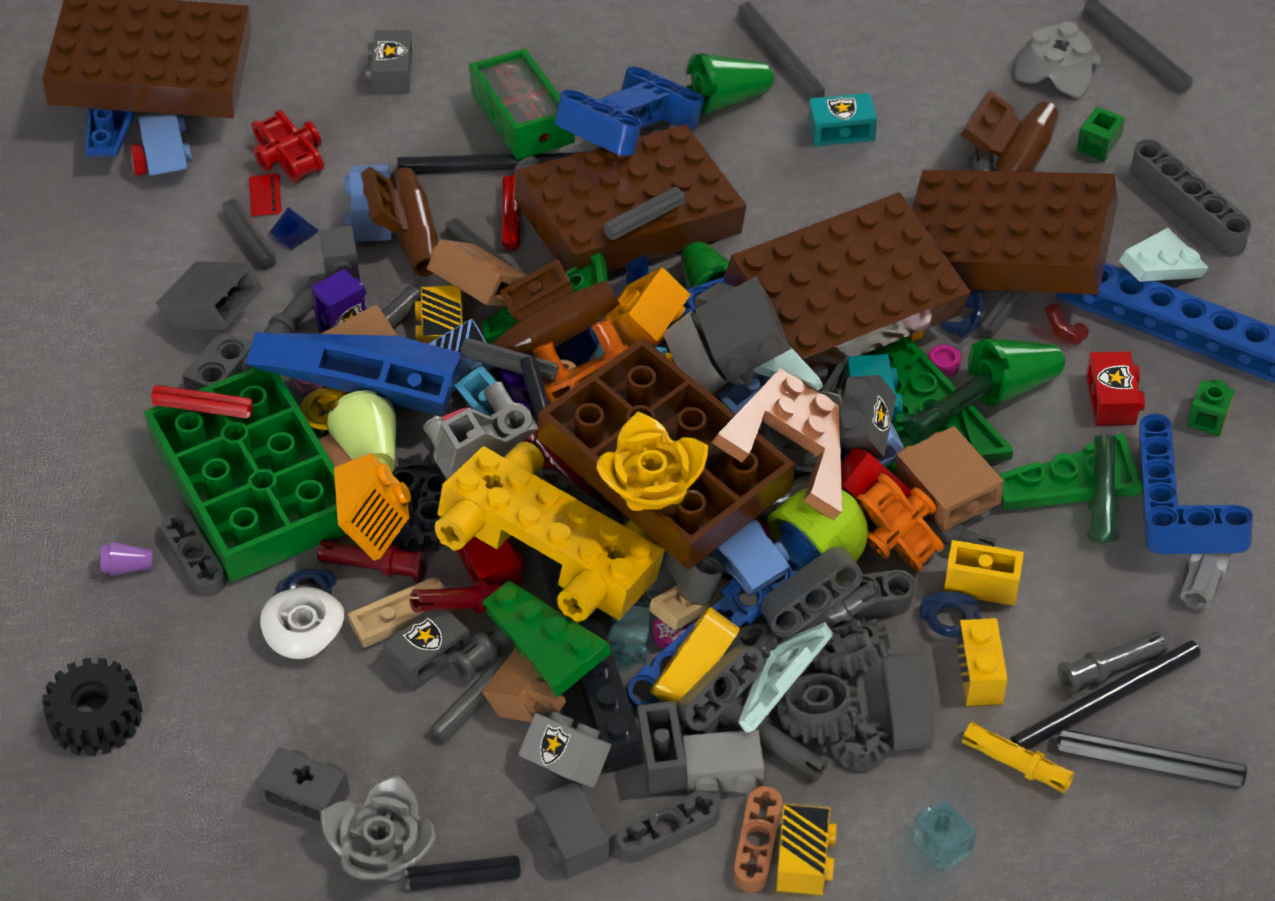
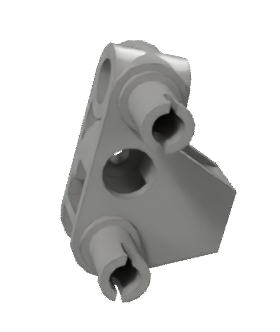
M495 382L484 391L485 398L488 399L496 412L493 415L488 416L474 409L467 408L446 421L442 417L437 416L429 419L424 424L423 429L435 446L433 458L446 480L483 446L504 457L518 443L523 442L538 429L530 411L523 404L513 402L502 382Z

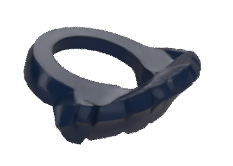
M976 291L971 292L965 307L973 310L971 317L960 322H950L947 320L940 323V327L946 332L957 333L960 338H967L980 323L984 308L982 294Z
M305 569L285 577L278 583L276 590L277 593L298 588L299 582L314 580L323 591L332 595V587L336 584L337 579L330 570Z
M937 591L934 594L927 595L921 603L920 618L928 622L929 627L942 636L958 637L959 625L949 626L938 620L937 614L943 608L958 609L964 614L966 620L981 619L979 602L972 596L961 592Z

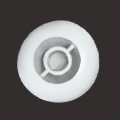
M311 587L289 589L272 596L265 603L260 615L261 630L269 646L278 654L292 659L309 658L321 652L338 634L344 621V608L336 598L323 590Z

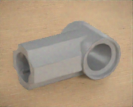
M1232 553L1191 555L1188 565L1189 572L1185 578L1180 599L1186 603L1187 607L1196 610L1210 608L1219 580L1224 578Z

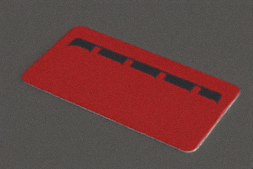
M279 174L249 177L251 215L280 214L282 207Z

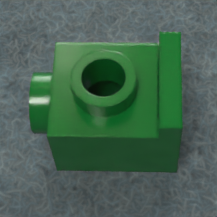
M1096 106L1080 127L1076 151L1105 162L1109 152L1122 136L1125 117Z
M1213 379L1209 382L1201 380L1192 403L1187 426L1221 436L1235 389L1228 388V385L1219 379ZM1199 411L1207 414L1218 416V418L1216 420L1203 415H1199L1198 413Z

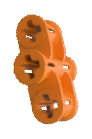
M881 473L877 477L878 482L864 495L859 494L856 497V501L862 510L878 527L872 533L868 532L866 543L883 559H887L890 556L889 551L894 548L900 558L912 570L920 573L923 570V564L936 551L941 552L945 548L941 539L923 520L928 513L934 514L937 511L936 505L929 496L917 487L910 491L911 496L907 499L900 487L886 474Z

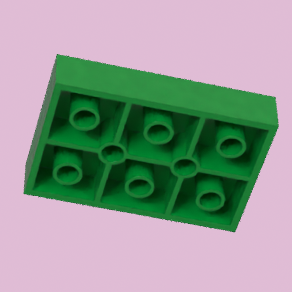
M251 368L197 390L252 399L253 411L250 418L247 419L164 406H156L143 411L152 443L213 553L222 565L223 571L230 583L317 547L322 539L331 541L347 534L338 525L335 465L279 374Z

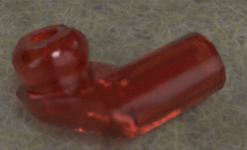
M1059 303L1051 304L1045 308L1046 316L1055 336L1071 345H1079L1082 343V340L1088 338L1089 331L1084 324L1076 323L1073 326L1066 322Z

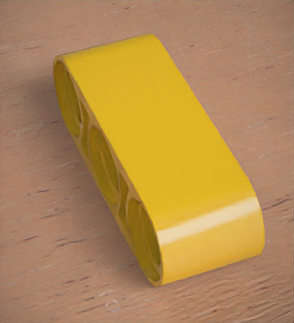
M709 606L693 626L649 692L662 702L675 701L677 707L680 699L721 659L740 628Z

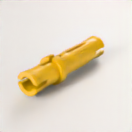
M971 722L965 730L962 744L975 748L1025 774V778L1031 781L1036 779L1063 794L1069 789L1075 772L1046 759L1045 754L1039 751L1034 753L1006 738L984 729L974 722Z

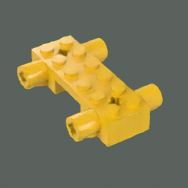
M520 442L504 457L483 446L443 483L437 513L441 518L435 524V532L440 539V543L456 551L463 548L475 536L498 549L512 535L562 564L558 585L564 588L557 597V603L563 612L562 614L573 619L576 623L586 620L596 608L620 620L657 580L665 549L656 545L657 542L632 520L629 519L623 526L537 477L536 474L545 465V459L541 451L532 443Z

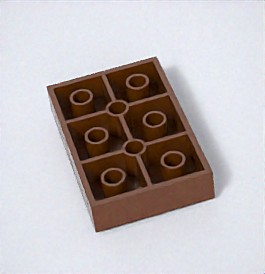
M63 0L42 77L47 105L234 119L252 34L250 7L248 5L181 0Z
M686 124L640 136L635 153L630 156L619 155L600 147L516 171L514 199L555 260H559L565 272L575 266L579 271L593 263L590 257L598 252H601L605 259L606 269L609 272L684 250L694 242L709 243L742 233L747 207L746 203ZM673 187H679L684 192V204L615 240H610L604 234V223Z
M922 170L912 210L969 290L1099 295L1118 199L1115 174Z
M900 192L731 255L724 276L726 283L735 287L755 276L758 278L772 301L790 347L814 373L845 362L847 357L860 356L961 315L971 293Z
M644 338L638 340L538 413V439L688 570L792 489L795 463L758 432L750 454L743 462H740L712 444V440L736 414ZM637 412L645 414L661 423L672 441L687 437L697 439L708 445V456L704 470L688 488L684 499L678 504H672L662 509L631 510L627 506L626 500L606 484L596 469L601 455L608 451L613 453L616 451L618 435L622 427Z

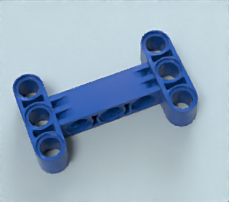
M630 66L626 68L621 91L597 100L575 90H563L554 123L560 128L613 153L630 156L635 153L639 134L643 127L664 120L677 127L686 124L690 130L696 129L704 97L647 69Z

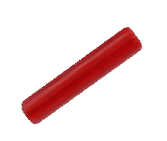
M515 174L511 176L506 175L502 179L501 244L506 251L511 249L517 250L520 246V207L514 199Z
M155 385L151 392L152 404L157 406L246 419L250 418L253 411L252 399L163 385Z

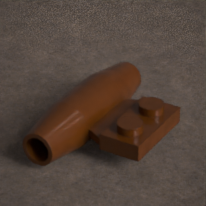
M989 90L983 96L960 135L984 154L987 152L999 156L994 171L1034 172L1051 143L1059 117L1058 109L1052 103L1040 102L1020 121L1013 111L1015 108Z
M371 166L361 173L364 185L363 193L367 198L370 210L368 212L370 219L379 227L383 226L392 233L397 232L400 246L416 275H432L433 272L426 268L431 260V252L438 244V235L427 195L414 171L410 168H399L388 179Z
M556 259L500 290L512 317L518 323L492 342L491 345L535 356L532 352L535 348L548 342H553L554 348L588 330L620 303L607 280L573 292L574 288L559 260Z

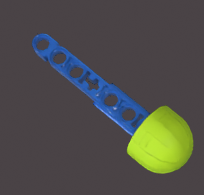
M807 488L787 498L767 518L768 528L775 540L773 544L780 542L789 555L790 560L787 563L790 567L787 573L783 575L779 583H770L756 592L757 601L754 606H745L741 603L739 591L743 587L734 578L720 590L723 597L712 608L720 614L726 613L729 616L728 620L738 627L744 622L751 625L762 615L761 602L763 598L826 550L832 547H843L849 551L856 562L865 549L868 527L862 508L850 494L842 490V512L835 520L830 519L803 502ZM698 619L654 657L650 665L644 666L627 682L625 691L631 706L638 708L639 705L654 704L659 700L654 695H651L648 701L638 700L633 694V686L637 681H644L650 687L653 686L662 673L660 670L661 660L664 657H673Z

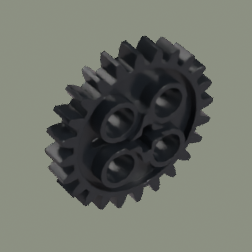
M412 455L411 463L407 464L402 458H398V466L394 468L392 474L400 483L404 482L410 492L411 501L408 502L409 519L394 538L391 545L398 548L403 545L405 546V551L411 552L413 547H418V550H425V547L430 545L433 550L438 551L440 539L436 535L435 524L441 518L437 513L442 485L447 480L437 463H431L430 455H427L423 462H418L416 455ZM421 482H424L422 485L423 497L419 498V487ZM416 510H417V521H416V525H415L414 527H412V524L414 523V520H415V519H414V512H413V511H416Z

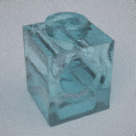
M632 606L620 620L612 618L609 643L616 662L625 665H646L651 631V612L648 610L649 607Z
M946 800L934 808L932 806L925 808L916 817L913 841L943 872L973 852L976 831ZM943 831L949 835H939L936 832Z

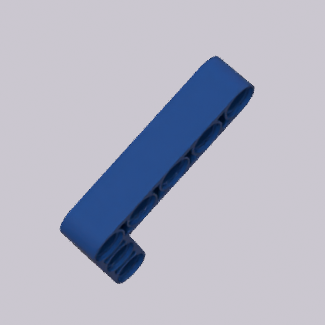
M1157 413L1143 416L1139 423V458L1146 547L1158 554L1242 553L1248 550L1252 543L1253 514L1247 507L1242 505H1178L1171 421L1167 416Z

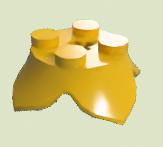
M637 412L622 427L618 435L616 451L614 453L608 451L601 455L596 469L606 484L626 500V504L631 510L662 509L672 504H678L684 499L688 488L704 470L708 456V445L697 439L687 437L672 441L661 423L645 414Z

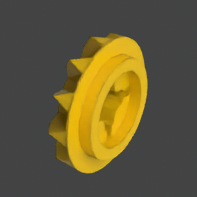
M323 388L310 393L304 398L300 409L313 430L318 429L322 435L328 430V413L322 416L321 411L328 412L331 409L334 410L339 405L338 400L347 395V393L333 388Z

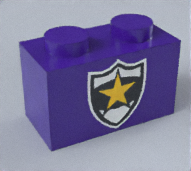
M345 269L311 286L317 330L320 334L367 309L364 299L367 293L363 283L359 278L354 279Z

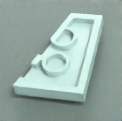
M1169 228L1125 250L1119 260L1139 282L1202 278L1209 268L1200 259L1199 253L1187 247Z

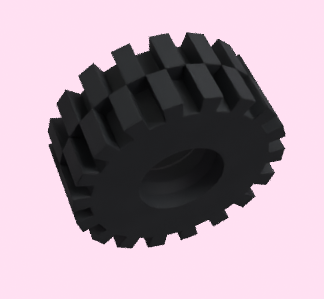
M86 658L82 659V666L76 667L75 662L68 664V672L65 674L59 670L54 675L56 684L48 682L45 687L47 694H43L42 698L43 711L54 740H58L59 746L64 750L69 746L72 754L80 755L83 749L87 756H95V750L102 749L104 755L111 753L110 746L116 744L118 748L125 745V735L130 738L135 735L134 725L140 726L142 720L140 712H143L135 680L132 679L131 673L127 668L122 671L120 663L113 661L108 666L106 658H98L97 664H92L91 659ZM100 697L107 700L96 711L82 712L78 710L80 704L87 699Z

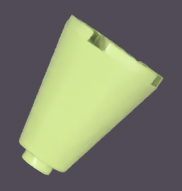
M371 390L355 391L338 400L339 405L333 412L330 410L328 414L327 427L329 434L352 460L373 453L382 464L386 463L391 472H393L395 466L396 412L391 401L386 397L378 396L376 392Z

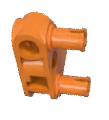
M612 317L591 326L604 351L601 357L568 370V368L563 367L553 342H548L532 351L537 358L558 364L559 373L554 382L543 380L550 403L557 400L630 347L627 344L623 345L613 324Z

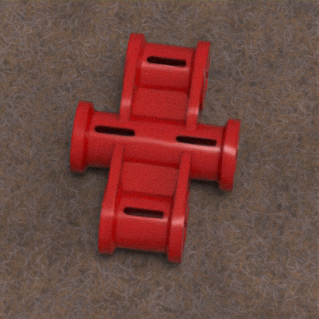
M279 109L274 112V116L261 122L255 120L251 123L252 131L259 143L253 147L254 155L264 171L271 170L272 165L279 163L294 183H298L301 181V177L315 170L317 172L324 170L323 159L316 149L322 145L321 137L311 121L304 122L303 127L296 129L286 114Z

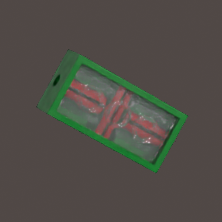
M526 48L469 64L471 94L517 160L549 150L560 149L563 146L575 143L573 133L560 128L554 123L561 95Z

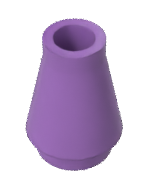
M110 541V545H101L100 573H110L111 577L141 570H152V549Z

